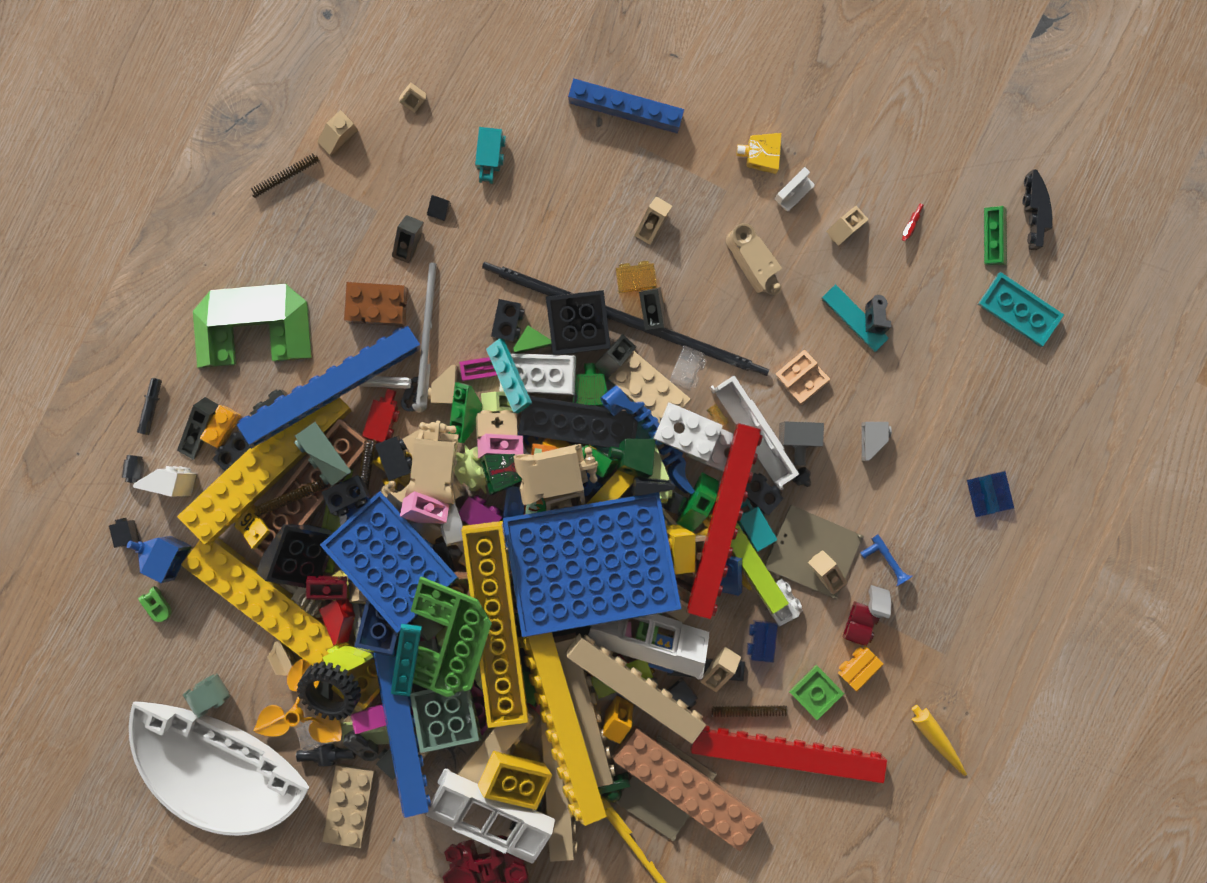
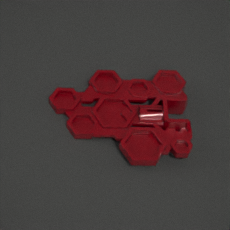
M497 835V837H499V838H501V839H504V840H507V839H508V837H506V836ZM473 839L460 842L457 845L451 844L444 851L446 861L451 862L449 865L450 869L442 876L444 883H478L476 872L480 875L481 883H529L527 867L523 859L507 852L505 854L490 846L489 853L478 854ZM504 861L506 863V867L503 869L506 882H503L501 880L498 866H500Z

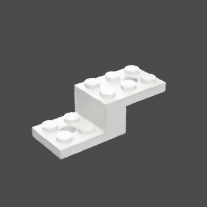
M668 403L653 439L687 453L686 456L724 472L727 461L724 450L730 448L734 434L722 429L723 425ZM676 423H681L684 426L683 433L678 434L674 431Z

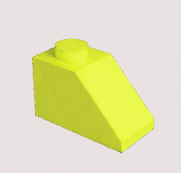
M336 645L327 650L329 654L322 657L326 666L329 662L333 663V668L339 665L342 672L344 669L349 671L373 658L371 653L349 645H344L340 648Z

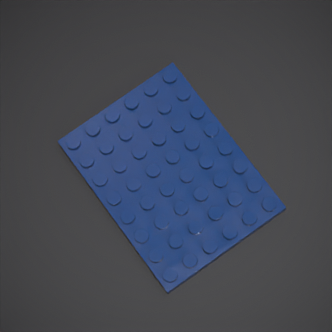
M659 492L503 518L522 638L681 610Z

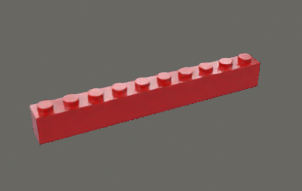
M738 423L735 427L686 613L708 619L716 615L718 607L715 604L716 598L720 597L723 586L720 583L722 577L725 578L728 567L725 565L727 558L730 559L733 548L730 547L732 539L735 540L738 529L735 528L736 523L741 520L743 510L740 509L741 504L747 499L748 491L745 489L747 483L750 484L753 472H750L752 464H756L758 454L755 453L756 448L761 445L763 435H760L761 429Z
M709 726L704 727L690 747L691 754L884 783L887 759L880 752L870 751V754L856 748H851V751L844 750V747L832 745V748H829L817 742L809 745L805 744L806 742L803 740L795 739L794 742L786 741V738L778 736L775 739L767 738V735L764 734L751 736L745 731L732 733L726 728L712 730Z

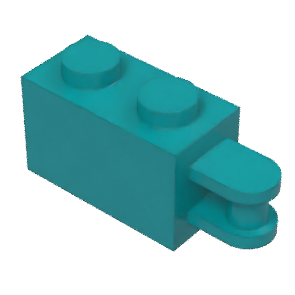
M479 127L475 161L476 168L480 170L479 183L487 181L493 184L494 171L500 172V166L504 165V154L501 153L502 147L506 146V136L503 135L502 129ZM484 170H489L490 174H485Z
M747 498L745 502H742L740 509L742 510L743 507L748 506L749 510L742 514L741 520L737 523L747 535V539L752 547L758 552L777 541V538L759 507H752Z

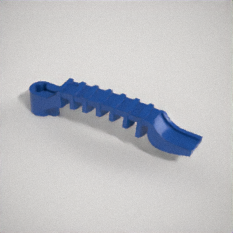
M614 386L600 398L602 404L613 416L617 415L621 410H626L628 414H637L634 417L637 422L645 419V422L641 424L642 428L646 430L651 427L652 430L648 434L652 438L655 436L659 426L658 419L653 417L651 410L644 406V402H631L618 386ZM655 440V444L657 446L664 444L662 442ZM664 444L665 446L659 450V453L666 455L670 452L671 454L662 460L665 466L672 463L667 470L669 479L682 492L694 493L695 491L685 475L687 462L682 457L683 453L676 448Z

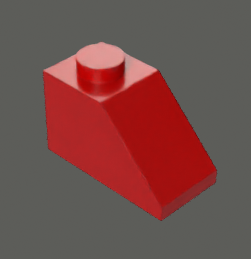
M348 598L347 600H335L319 609L333 646L347 643L350 637L355 614Z

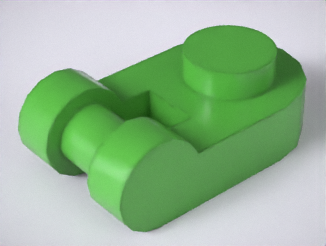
M156 586L152 587L149 593L143 594L138 598L141 605L154 621L162 622L170 617L171 608ZM152 599L156 601L154 605L151 604Z

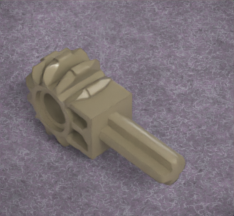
M281 584L294 594L291 600L311 616L322 617L319 609L331 603L330 600H306V588Z

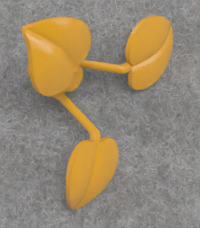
M300 659L289 670L287 685L292 691H297L299 680L311 665L306 659ZM319 681L314 682V686L317 688ZM299 697L285 715L283 709L277 705L265 707L260 712L253 730L255 733L264 736H280L285 734L290 726H296L300 721L304 723L311 720L313 722L309 725V733L315 741L328 743L340 741L342 738V726L336 717L334 720H329L327 715L326 719L321 718V713L318 716L316 715V718L304 717L303 710L298 707L301 700Z

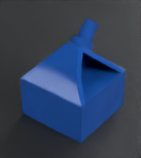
M166 536L138 543L129 541L127 548L138 553L141 574L159 583H165L175 580L191 545L173 536Z

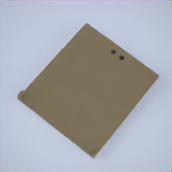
M790 505L776 537L777 541L774 542L767 558L765 567L769 571L838 600L840 590L832 595L813 572L808 562L813 556L823 550L838 565L843 576L846 578L864 536Z
M661 736L657 737V741L709 779L714 780L717 773ZM632 775L630 778L631 787L622 790V796L615 804L620 805L674 842L676 835L690 815Z

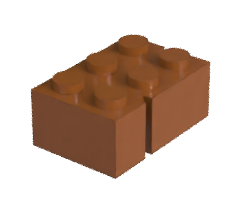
M346 282L344 321L355 324H366L367 322L371 325L406 326V309L403 306H407L408 288L404 285Z

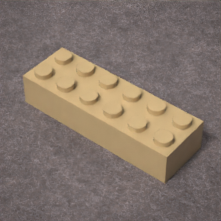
M527 703L528 723L493 727L456 774L479 784L492 752L497 751L510 754L512 744L516 746L523 737L524 729L529 730L534 724L536 711Z

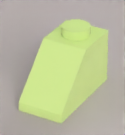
M505 392L481 393L482 411L490 410L492 413H500V411L509 410L513 412Z

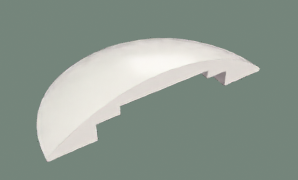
M133 702L129 718V741L137 769L147 787L160 803L187 823L217 834L250 835L278 825L289 817L304 799L309 789L304 779L282 756L254 736L207 715L198 718L194 715L193 711L183 708L146 702Z

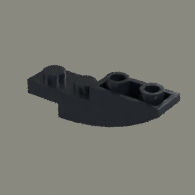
M1033 169L1024 178L1026 194L1023 196L1022 204L1025 206V212H1032L1029 216L1031 231L1027 238V242L1030 244L1029 250H1038L1043 247L1044 232L1052 229L1053 217L1047 187L1038 170Z

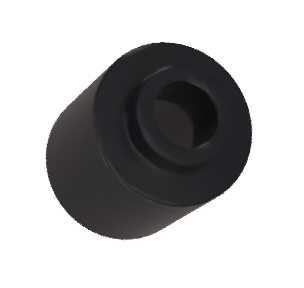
M126 455L121 477L125 478V482L136 483L142 479L143 457Z

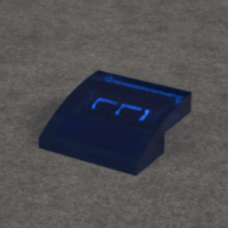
M1006 471L967 480L976 517L1014 509Z

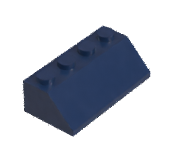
M367 599L354 647L381 655L396 657L400 633H397Z

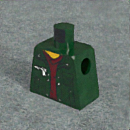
M515 454L485 455L480 460L490 496L513 487L522 481V478L516 472L513 458Z

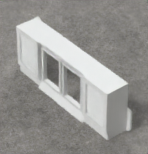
M732 376L716 388L712 385L710 390L713 394L717 395L736 425L741 423L761 429L760 435H763L761 445L757 446L755 453L758 454L757 458L775 485L780 490H783L782 485L796 477L799 473L753 400H750L735 376Z
M658 614L633 618L649 623L645 642L625 636L629 619L589 626L588 636L596 641L594 644L598 647L604 646L608 650L688 674L697 679L703 678L709 641V632L684 625L681 621ZM655 626L675 631L672 650L651 644Z
M444 769L438 779L440 786L432 798L431 806L428 808L429 812L426 814L427 817L452 827V830L505 854L506 852L532 864L551 837L555 822L554 818L534 809L486 799L483 797L477 783L452 773L449 769ZM473 803L492 811L482 829L463 821ZM498 814L517 822L507 840L488 833Z

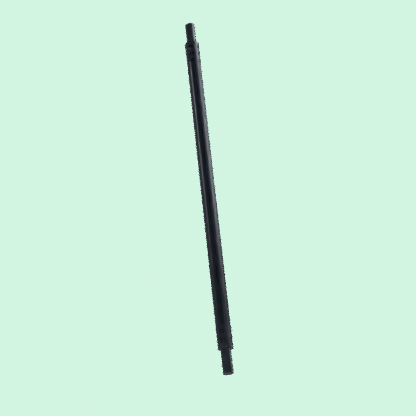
M485 261L482 265V269L498 274L500 278L548 296L572 293L504 266L501 268ZM606 306L607 318L743 370H751L765 376L769 373L770 369L754 364L752 360L665 327L645 330L643 319Z

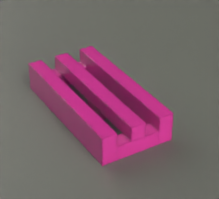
M490 357L459 362L462 381L497 376L496 372L471 376L465 375V373L494 369L493 365L469 369L464 368L466 365L491 362Z

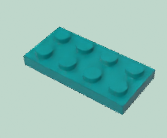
M1001 272L997 274L977 304L1040 347L1045 345L1064 316L1063 313Z

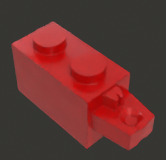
M387 389L384 398L380 397L379 401L373 399L363 431V437L379 442L393 438L394 429L392 427L394 422L398 421L400 414L397 407L398 402L394 401L397 391Z

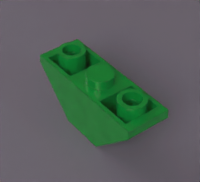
M455 382L450 426H455L457 430L455 433L449 432V434L459 435V443H464L476 429L477 413L482 411V403L470 385Z
M701 472L693 488L695 492L690 494L676 524L693 532L708 517L717 498L718 480Z

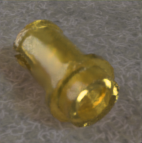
M717 403L706 410L716 423L723 425L722 427L729 423L728 417L724 416Z

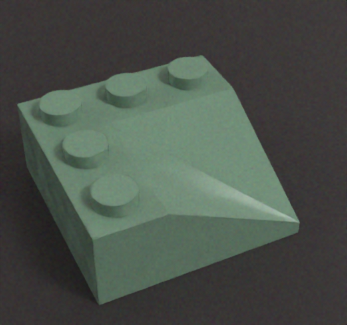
M316 422L295 435L297 440L294 443L301 452L304 453L306 451L311 458L308 461L314 469L318 467L321 470L322 474L320 477L326 485L330 483L333 486L352 473Z
M429 689L411 693L420 753L482 740L479 719L471 690L465 692L462 690L450 697Z

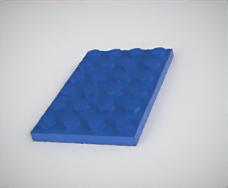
M381 491L320 545L397 633H400L401 624L409 625L419 616L411 612L420 577L448 588L459 579L405 518L400 517V512Z

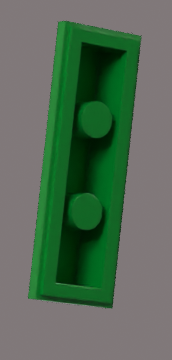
M1004 206L984 208V265H1007V209Z

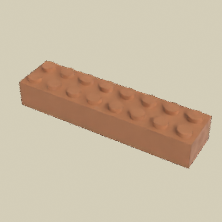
M338 419L325 436L351 471L362 458L364 441L368 439L363 437L360 432L345 420ZM310 455L275 498L281 497V495L284 496V494L287 495V492L290 494V491L298 490L301 486L304 487V485L307 486L310 483L313 485V482L316 480H321V470L318 467L314 469L308 461L311 458ZM345 478L337 482L335 485L339 484L340 482H343ZM329 483L328 488L317 491V493L314 492V494L311 493V495L305 496V498H300L297 501L291 502V504L288 503V505L260 516L270 533L255 550L249 545L244 536L241 541L262 557L284 524L308 525L326 503L322 491L333 486Z
M636 725L632 727L612 756L614 762L740 852L763 820L755 810L709 779Z

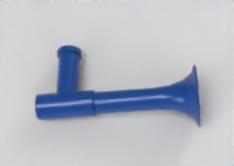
M879 534L871 538L874 542L872 546L860 552L862 557L866 559L879 550L897 577L896 586L913 577V575H907L902 571Z

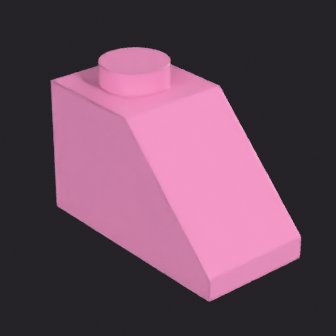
M485 434L477 439L478 458H483L485 455L523 454V436Z
M414 491L403 499L400 517L416 523L445 524L447 522L449 504Z

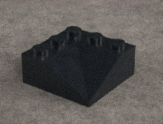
M604 290L546 296L553 355L611 348Z
M284 524L264 552L256 573L267 582L306 588L307 576H316L318 578L324 575L330 556L320 545L333 532L327 528L313 525Z

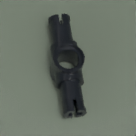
M333 743L317 745V748L298 750L296 752L297 762L313 761L321 767L332 766L339 760H354L356 758V754L350 749L335 747Z

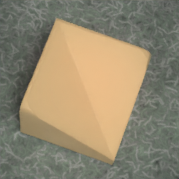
M410 82L400 95L399 102L415 113L426 99V93Z

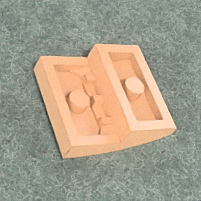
M803 350L776 373L778 379L800 405L804 404L830 382V378L820 369L817 362L806 350Z

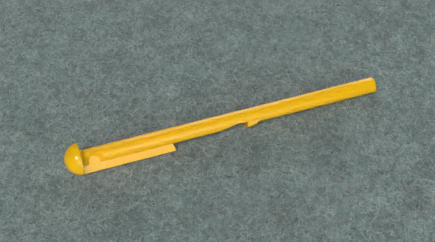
M600 795L606 818L657 883H667L655 868L652 861L649 863L641 848L630 836L632 831L605 797Z

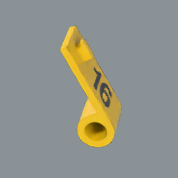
M253 504L234 522V527L243 534L249 545L255 550L270 531L260 516L257 517L254 514L256 512L258 515Z

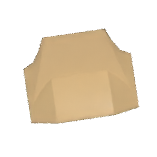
M281 641L274 643L273 649L267 656L276 675L287 676L291 667L296 663L290 648Z

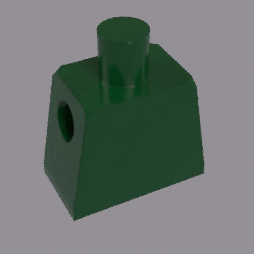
M625 439L619 444V448L612 446L609 448L608 457L618 460L617 469L635 477L649 478L653 475L655 440Z

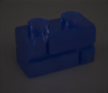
M753 620V624H749L748 634L751 636V643H747L746 654L749 655L751 660L774 663L778 631L777 622Z

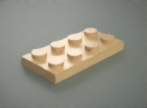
M635 351L608 378L613 385L618 386L633 402H644V406L651 410V414L658 419L659 424L668 403L685 408L691 401L687 395Z
M336 764L322 842L354 848L362 847L375 770Z

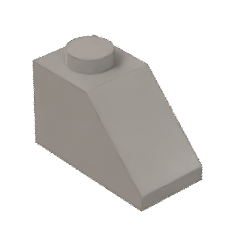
M889 422L861 423L862 461L870 460L889 441L892 434Z

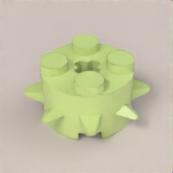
M464 445L465 453L457 452L455 475L461 484L465 483L469 487L468 490L477 491L482 489L484 493H487L485 487L487 483L480 461L482 458H478V447L469 450Z

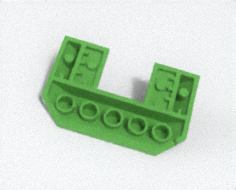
M287 284L211 290L193 310L197 368L236 365L233 327L269 324L272 361L312 358L307 301Z
M420 577L411 612L448 626L440 654L419 645L413 683L446 697L453 696L462 690L464 692L471 690L492 623L478 599Z

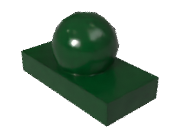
M628 773L614 776L613 784L598 787L599 793L603 794L610 803L619 801L622 796V789L631 787Z

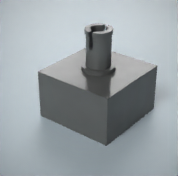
M788 421L779 423L780 443L782 446H793L795 448L794 465L806 466V448L823 446L824 423Z

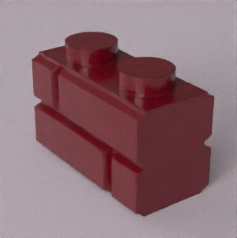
M307 576L306 600H347V576H319L318 578L316 576Z

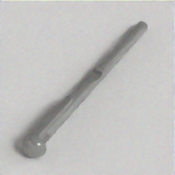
M429 263L416 404H412L414 411L419 413L427 408L431 365L427 363L430 330H432L431 320L436 263Z

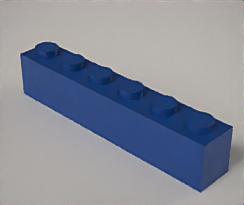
M573 78L568 95L569 104L677 134L684 113V109L575 78Z

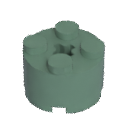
M218 673L197 683L193 688L194 690L188 689L182 695L194 715L200 718L208 713L210 708H217L224 704V700L230 697V692Z

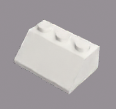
M166 466V469H157L134 483L133 487L171 497L191 496L197 473H192L191 468Z

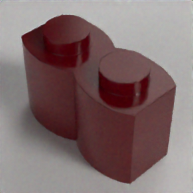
M854 601L842 637L845 640L867 647L868 643H871L874 638L872 630L874 625L878 624L880 618L870 613L868 605Z

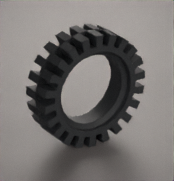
M317 662L313 666L310 665L297 684V693H299V699H303L302 704L309 705L307 707L309 711L312 709L316 710L314 712L315 715L318 716L321 713V718L326 719L328 715L329 720H334L335 717L337 720H341L342 717L345 719L348 715L352 714L360 700L361 687H357L359 683L357 680L353 681L354 676L352 674L346 675L348 670L344 669L342 672L340 671L341 666L337 665L333 668V663L330 662L327 666L325 662L320 664ZM325 681L334 685L344 695V701H332L322 696L315 688L314 682Z

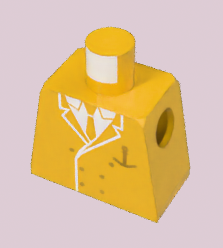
M781 133L750 136L748 145H737L736 156L747 157V167L776 174L779 170Z

